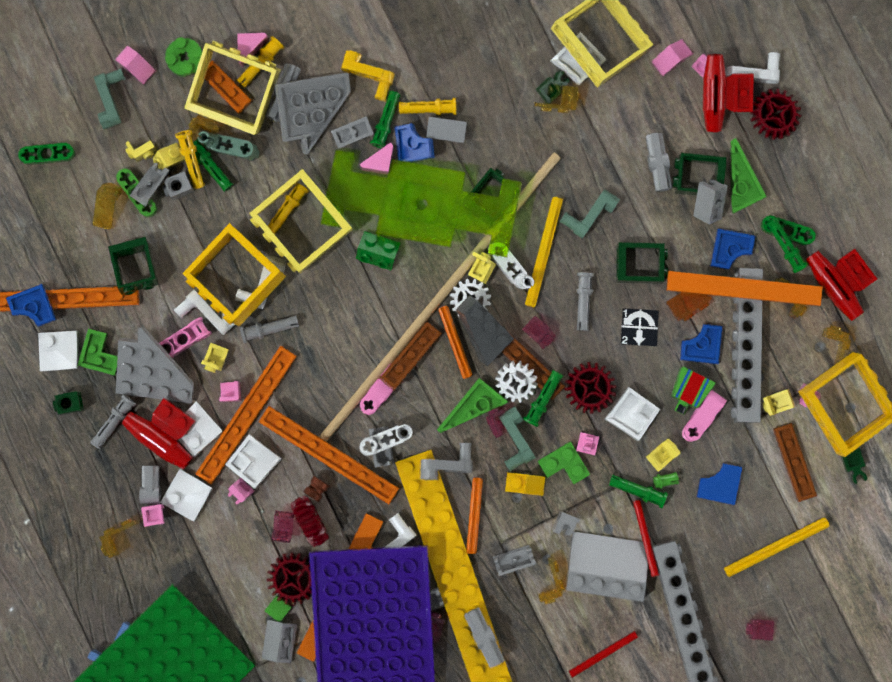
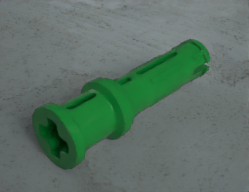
M389 91L380 122L375 125L374 129L376 131L373 140H370L369 143L376 148L382 149L386 146L388 134H391L390 125L399 97L401 96L399 93Z
M198 139L195 140L193 144L197 147L195 154L198 164L203 165L223 191L226 192L233 186V183L230 182L212 160L211 153L205 150Z
M777 217L768 221L766 224L784 251V259L789 261L793 268L792 272L797 273L806 268L808 263L804 262L799 253V248L794 247ZM777 229H778V231L780 232L781 236L783 237L785 243L783 242L782 238L780 237L779 233L777 232Z
M552 370L537 400L531 403L532 407L527 416L523 417V420L533 426H539L538 422L543 413L547 412L546 406L564 375Z
M614 474L608 485L643 498L642 500L646 503L651 502L659 505L661 509L668 496L667 492H659L654 490L652 486H641Z

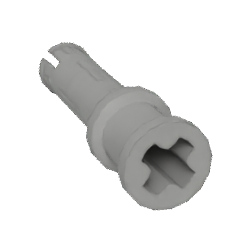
M581 272L577 273L579 283L576 292L579 294L576 330L589 331L590 295L593 293L592 277H594V273Z
M294 315L264 324L257 322L255 325L245 328L241 326L240 332L243 343H247L248 340L263 339L264 335L299 327L297 316Z
M124 394L121 396L122 399L118 405L112 408V414L90 442L98 449H101L131 408L137 405Z

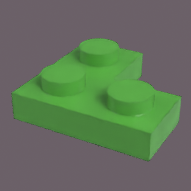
M88 329L78 366L116 376L118 356L103 353L108 336L107 333Z
M571 441L537 461L547 478L564 468L573 485L590 475Z

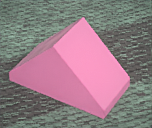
M265 33L237 34L238 50L244 56L248 54L255 55L269 41ZM239 61L242 67H244L247 64Z
M681 39L669 45L652 60V63L659 73L664 76L692 56L693 53Z
M129 46L115 59L143 85L156 72L139 53Z
M389 143L360 164V168L367 172L389 175L394 150L392 143Z

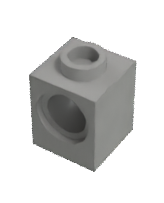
M185 171L163 180L165 186L162 187L167 197L170 196L172 200L194 192ZM180 182L182 184L181 189L174 191L173 185Z

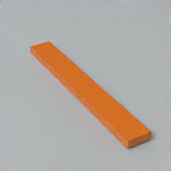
M668 271L666 291L821 306L822 286Z
M118 287L46 290L52 309L140 305L139 290L131 295L121 294ZM22 291L0 292V312H11L6 298Z
M282 346L279 347L195 473L197 476L209 484H213L296 359V355Z
M268 406L260 418L259 423L387 504H390L399 490L391 482L271 406Z
M366 513L349 549L371 548L383 521ZM314 619L297 651V654L313 662L316 659Z

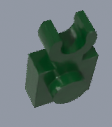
M557 71L554 79L548 77L536 88V91L546 104H550L562 93L561 86L569 83L570 80L568 78H564L561 81L564 71Z
M860 448L855 449L846 457L841 456L845 471H852L851 481L853 484H857V475H860L863 481L867 480V475L861 471V468L866 465Z

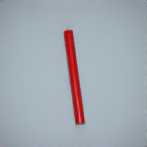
M636 500L633 501L651 576L656 577L659 576L641 501Z
M633 631L568 671L571 677L577 676L637 639L636 632Z

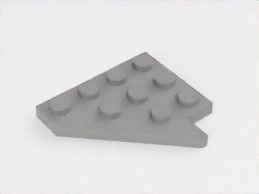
M348 72L275 84L282 140L287 142L301 139L303 154L310 152L351 92Z
M140 325L138 328V340L120 338L118 340L117 394L161 400L166 398L169 401L192 404L194 382L143 325Z

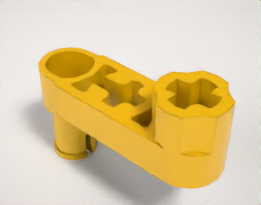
M346 50L341 70L378 81L379 84L374 98L386 101L388 90L392 86L395 74L388 70L360 63L361 54Z

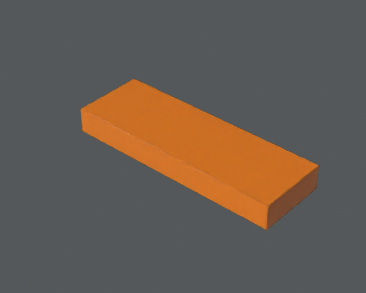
M212 60L209 64L205 80L240 114L252 100Z

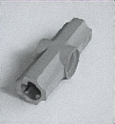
M285 63L277 84L296 81L301 69L292 64ZM274 87V94L265 117L275 122H280Z
M662 133L646 135L649 153L648 166L650 172H652L655 192L671 190L670 161L668 153L665 151Z
M478 607L465 613V619L473 632L472 636L479 650L481 649L489 667L492 668L504 662L502 652L496 643L497 640L490 626L487 625L480 608Z

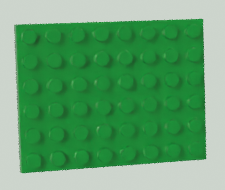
M171 584L73 682H240L255 667V664L175 585Z

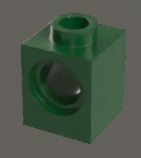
M74 391L54 395L53 408L58 415L84 411L81 392ZM67 398L72 402L71 407L68 409L63 405Z

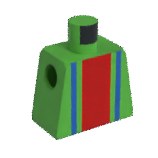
M683 366L680 367L671 395L672 398L678 400L674 411L685 415L689 406L695 409L698 408L716 382Z

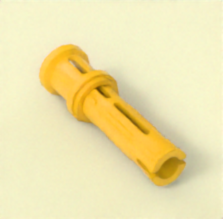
M271 36L270 42L260 49L258 61L263 63L265 61H273L278 51L285 48L283 44ZM250 65L237 78V81L241 83L246 78L242 83V86L246 88L261 69Z
M437 98L435 101L399 102V113H435L437 115L453 113V115H457L456 98L452 100H440V98Z
M184 130L176 133L175 137L179 140L180 153L185 157L193 189L204 187L205 184L195 154L197 147L193 144L192 130Z
M298 182L289 195L286 194L283 205L267 225L274 234L277 233L295 207H299V202L303 196L309 193V190Z

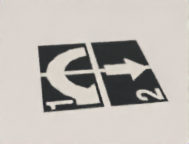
M623 308L621 344L657 346L659 310Z

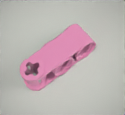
M199 317L159 344L162 347L170 345L171 352L169 355L173 358L197 342L204 340L212 332L207 330L202 322L203 318ZM181 335H186L188 338L187 343L184 345L179 344V337Z
M378 378L361 400V411L366 415L375 413L382 403L389 398L393 390ZM372 401L373 409L365 410L364 403Z
M711 389L683 428V438L688 442L698 440L711 425L727 400ZM694 428V434L696 436L690 437V432L688 431V429L691 430Z

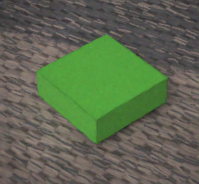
M276 595L265 609V612L276 621L281 622L292 607L289 604H284V600L278 601L279 596Z

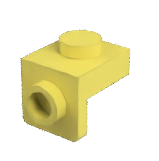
M151 140L137 149H134L129 141L125 143L128 147L125 151L131 159L135 158L137 162L142 159L147 160L154 156V152L157 151Z
M177 143L159 149L153 156V162L158 163L157 167L160 170H163V168L168 169L185 161V157L180 153V147Z
M473 252L472 255L477 259L468 275L486 284L496 263L490 260L491 256L484 252H481V254Z
M210 343L206 356L201 364L205 365L204 369L213 373L216 370L221 371L229 349Z
M789 389L763 398V408L766 413H769V416L796 407Z
M667 439L649 453L646 458L659 472L681 452L675 443Z

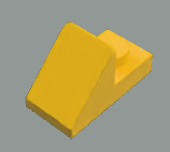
M507 472L505 492L543 496L545 477Z

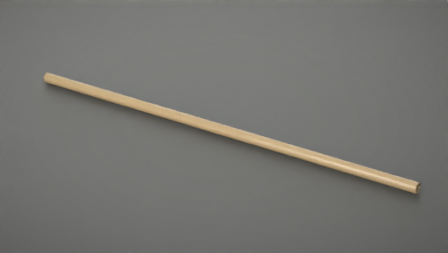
M553 153L499 220L487 232L320 434L319 438L326 442L330 439L368 393L371 386L380 378L386 368L397 358L449 295L453 287L459 283L477 259L472 255L473 252L481 254V252L487 249L561 159L559 155Z

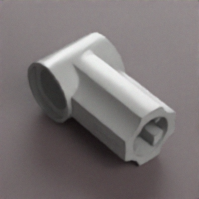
M142 466V486L139 491L140 504H160V466Z

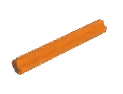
M448 306L440 307L438 311L462 378L467 379L472 376V372Z
M476 477L472 480L466 547L468 554L477 553L483 479Z

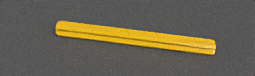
M552 197L532 273L534 285L528 289L525 305L528 307H536L563 203V200L559 197Z
M821 518L726 566L724 571L728 577H731L828 528L830 524L826 518Z

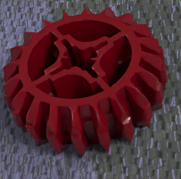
M769 89L767 94L762 92L761 97L757 96L755 98L756 103H753V109L755 110L749 114L754 116L750 119V122H756L753 129L760 128L758 131L759 135L765 132L764 138H768L771 135L772 140H775L777 136L782 140L784 135L786 137L791 135L790 131H796L795 126L800 124L797 119H800L802 115L796 113L801 110V107H795L798 100H791L793 94L787 97V91L785 90L780 94L779 89H776L775 93H773L772 89ZM772 101H779L784 105L778 106L775 104V102ZM765 103L767 116L762 118L761 109ZM780 111H782V112L778 115V117H777V116H776V117L772 116L771 118H769V117L772 115L773 112L775 113V112H780ZM786 111H789L790 114L788 125L784 122V113ZM767 123H774L780 128H772Z
M587 362V368L581 363L580 371L574 367L573 371L576 374H568L572 381L565 380V383L569 384L570 387H565L564 391L571 392V394L566 395V398L572 397L574 399L569 404L573 405L576 402L578 404L575 407L576 410H579L582 406V413H586L587 408H589L590 414H593L595 407L598 413L601 412L600 405L605 409L608 408L605 401L612 403L613 400L609 398V395H616L611 389H615L617 386L610 385V382H613L615 378L608 379L607 376L611 374V371L603 373L606 367L602 366L599 370L597 369L598 363L594 364V368H591V362ZM587 372L596 374L591 381L581 379L579 376ZM600 378L605 382V394L598 388ZM594 380H596L593 384V389H595V392L593 393L591 391L585 396L588 389L586 387V384L588 383V385H590V383H593ZM575 382L583 389L580 399L575 392ZM590 395H595L602 399L594 404L585 403Z
M304 495L291 502L292 512L311 546H320L329 540L328 532L311 500Z
M291 552L290 559H288L286 554H283L284 561L279 557L276 558L278 566L272 563L271 567L275 570H268L267 572L273 575V578H267V582L273 581V585L268 586V589L275 588L276 590L272 593V596L279 593L280 596L277 600L281 601L284 597V604L286 605L289 603V599H292V605H296V599L302 604L304 602L302 597L304 596L309 600L308 592L312 594L310 563H306L309 557L306 556L301 560V553H298L297 558H294V552ZM293 562L303 567L298 571H292L286 564ZM282 569L285 574V581L279 586L277 578L279 570ZM301 572V574L297 576V583L291 582L285 585L289 581L288 579L290 577L288 576L290 574L293 576ZM305 572H307L309 576V582L306 589L303 587V584L301 583V576ZM288 586H293L300 594L291 595L283 590Z

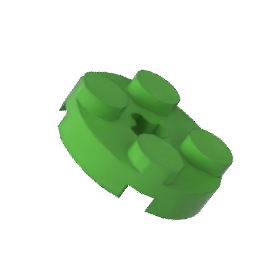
M177 38L168 46L165 53V61L174 74L181 77L193 75L196 73L202 50L199 44L192 39ZM188 53L189 60L182 62L180 55Z

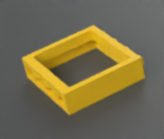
M230 223L182 273L187 278L185 282L193 289L197 287L200 290L198 294L205 301L209 299L212 302L210 306L218 313L221 311L224 314L222 318L230 325L234 323L238 327L242 325L286 277L282 271ZM233 237L271 272L234 313L230 312L195 278Z
M855 352L849 354L798 391L836 454L846 457L892 423V402L887 397L886 389L877 381L878 376L868 366V359H865L862 354ZM854 364L883 414L844 442L814 392Z

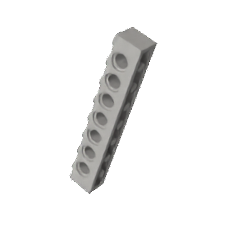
M739 268L733 277L763 280V269ZM733 298V303H736V311H733V322L736 323V330H733L732 340L735 342V349L732 350V360L735 361V368H732V380H735V387H732L731 397L734 399V407L731 408V418H734L735 423H760L762 300ZM744 303L751 305V312L748 313L743 310ZM744 322L750 323L751 330L749 332L743 329L742 325ZM743 341H748L751 344L749 351L743 349ZM743 360L750 362L749 370H745L742 367ZM743 379L749 380V389L742 387ZM743 398H747L750 401V406L747 409L741 405Z
M670 541L652 546L661 586L688 682H718L717 677H713L711 670L714 669L711 657L708 658L706 650H709L707 640L702 638V622L700 619L697 620L695 612H698L696 601L691 599L690 593H693L690 581H686L685 574H688L685 563H681L680 555H682L680 544H676V541ZM668 557H673L675 560V564L671 568H668L665 564ZM673 576L680 578L678 586L674 587L671 585V578ZM677 596H685V603L683 605H677ZM684 614H689L691 617L688 624H683L681 621V617ZM689 633L696 635L693 643L687 642L686 638ZM695 652H700L701 659L698 662L692 661V655ZM700 671L706 672V678L703 681H698L697 674Z

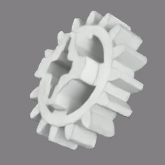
M466 279V284L460 281L459 288L453 287L456 293L450 294V297L454 298V300L450 301V305H455L452 309L453 312L457 311L456 309L467 298V295L474 296L476 300L483 297L482 306L484 308L491 305L487 301V299L491 298V295H486L489 289L482 288L483 282L477 285L476 279L472 283ZM468 287H473L478 290L476 292L469 291ZM462 292L463 300L458 303V295Z
M513 360L510 362V366L505 363L503 369L500 368L498 371L500 375H497L495 380L500 381L496 384V387H501L499 394H506L504 399L511 397L512 402L515 399L522 402L523 397L528 400L530 394H534L535 390L533 388H536L538 385L534 381L538 377L532 376L534 369H527L528 363L522 366V361H519L516 365ZM510 372L509 377L505 379L506 373ZM529 384L528 389L523 391L524 386Z

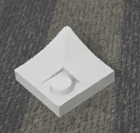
M581 32L576 36L598 65L601 66L606 61V58ZM566 47L551 60L578 86L588 78V75Z
M78 331L38 333L41 372L78 369Z
M628 387L604 420L616 426L636 441H639L660 409Z
M197 401L185 412L196 421L187 434L178 439L194 458L223 433Z
M249 434L225 465L254 489H257L282 458Z
M179 469L160 503L195 522L212 487L184 470Z

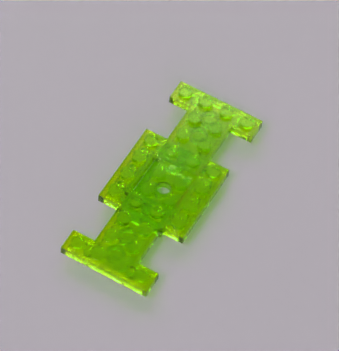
M340 150L335 151L326 197L342 217L344 210L379 216L376 230L377 235L449 248L452 247L454 231L456 230L490 235L491 240L488 254L508 258L522 182L503 179L500 195L495 197L463 191L466 173L462 171L391 159L386 178L352 172L355 154ZM420 200L427 202V207L423 210L417 208V203ZM324 207L320 224L340 228L341 226Z

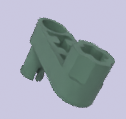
M119 68L107 74L102 73L94 76L106 110L98 114L103 130L122 123L109 89L111 84L126 80L122 69Z
M206 131L198 134L201 136V138L198 137V141L217 153L243 158L248 161H253L260 155L257 146L249 141L212 134ZM222 142L225 144L231 143L233 147L228 149L222 146Z
M604 189L583 221L577 220L566 212L561 218L560 223L572 229L574 234L583 239L602 209L612 213L620 199Z
M515 406L498 416L519 450L516 455L504 461L510 472L523 463L527 464L536 458L516 427L523 422V419Z

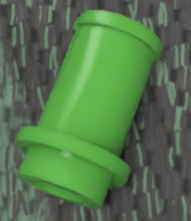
M676 472L661 476L657 474L653 477L655 488L662 489L664 486L679 484Z

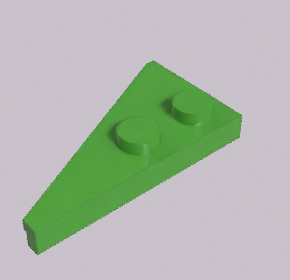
M736 138L731 141L732 214L766 198Z
M479 378L438 427L437 431L442 433L505 405L508 401Z

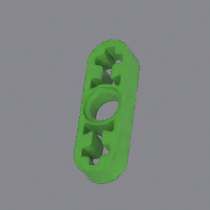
M129 169L119 170L116 179L138 211L145 217L154 216L157 212V206L152 199L147 204L149 206L152 204L151 212H143L145 209L144 205L141 203L138 205V201L130 197L132 190L139 183L135 175ZM123 174H130V176L128 177V179L132 183L130 187L125 180L121 181L123 179Z

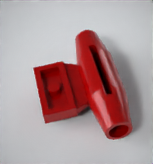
M723 54L707 55L703 76V114L707 132H721L725 109L732 112H753L754 73H733L726 77Z
M856 249L840 258L836 266L819 251L806 259L816 281L822 286V289L833 304L847 318L853 321L864 313L854 292L862 291L878 279Z
M163 398L152 413V421L133 412H130L124 418L122 425L140 443L163 460L184 470L193 459L177 440L187 434L196 420L166 398Z

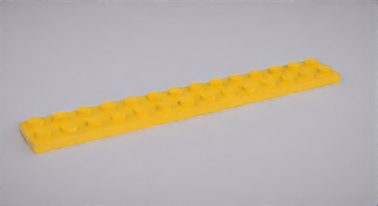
M432 450L395 462L423 545L427 546L428 559L470 681L512 682L505 661L495 667H489L465 619V613L479 607L487 625L490 626L497 640L440 473L438 471V480L420 479L421 460L434 459Z

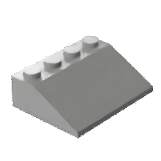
M573 531L565 590L644 602L648 560L643 542Z

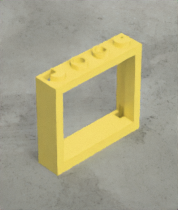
M585 0L556 20L551 27V30L597 88L646 54L653 46L649 36L641 30L639 23L630 16L627 8L619 0ZM600 1H602L639 48L638 51L607 73L602 70L567 25Z
M212 41V43H205L184 108L250 134H259L281 69L276 68V64L273 62L265 61L263 63L258 61L259 57L251 54L244 56L240 54L241 51L230 47L228 50L223 48V44L220 42ZM213 51L271 73L255 124L197 102Z
M303 169L249 213L252 216L250 221L256 228L260 226L263 229L264 233L262 235L269 243L273 241L277 246L275 251L281 258L285 256L289 260L287 265L293 272L298 271L299 273H302L353 230ZM302 180L342 229L299 264L260 218L259 214L298 181Z

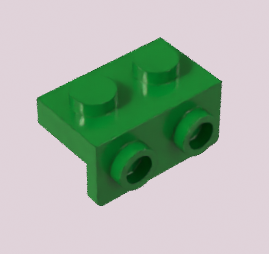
M364 231L357 249L356 259L382 269L392 270L401 242Z

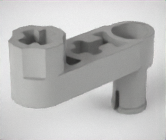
M459 443L460 455L457 461L422 459L420 479L438 480V471L472 473V443Z

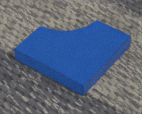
M410 123L395 127L398 163L400 165L435 158L433 139L421 137L417 133L414 124Z
M718 228L710 266L729 270L736 258L743 255H752L755 236Z
M43 284L6 298L12 316H28L34 320L37 327L57 320Z
M703 324L700 333L695 338L682 341L680 360L718 365L723 326Z
M722 463L720 470L714 476L700 478L696 497L735 505L742 467Z

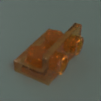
M681 292L668 300L666 305L677 321L683 319L685 322L694 316L692 312L696 309L702 311L710 305L708 302L712 298L703 294Z

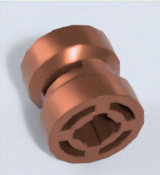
M313 476L311 484L303 492L319 502L323 492L327 491L329 485Z

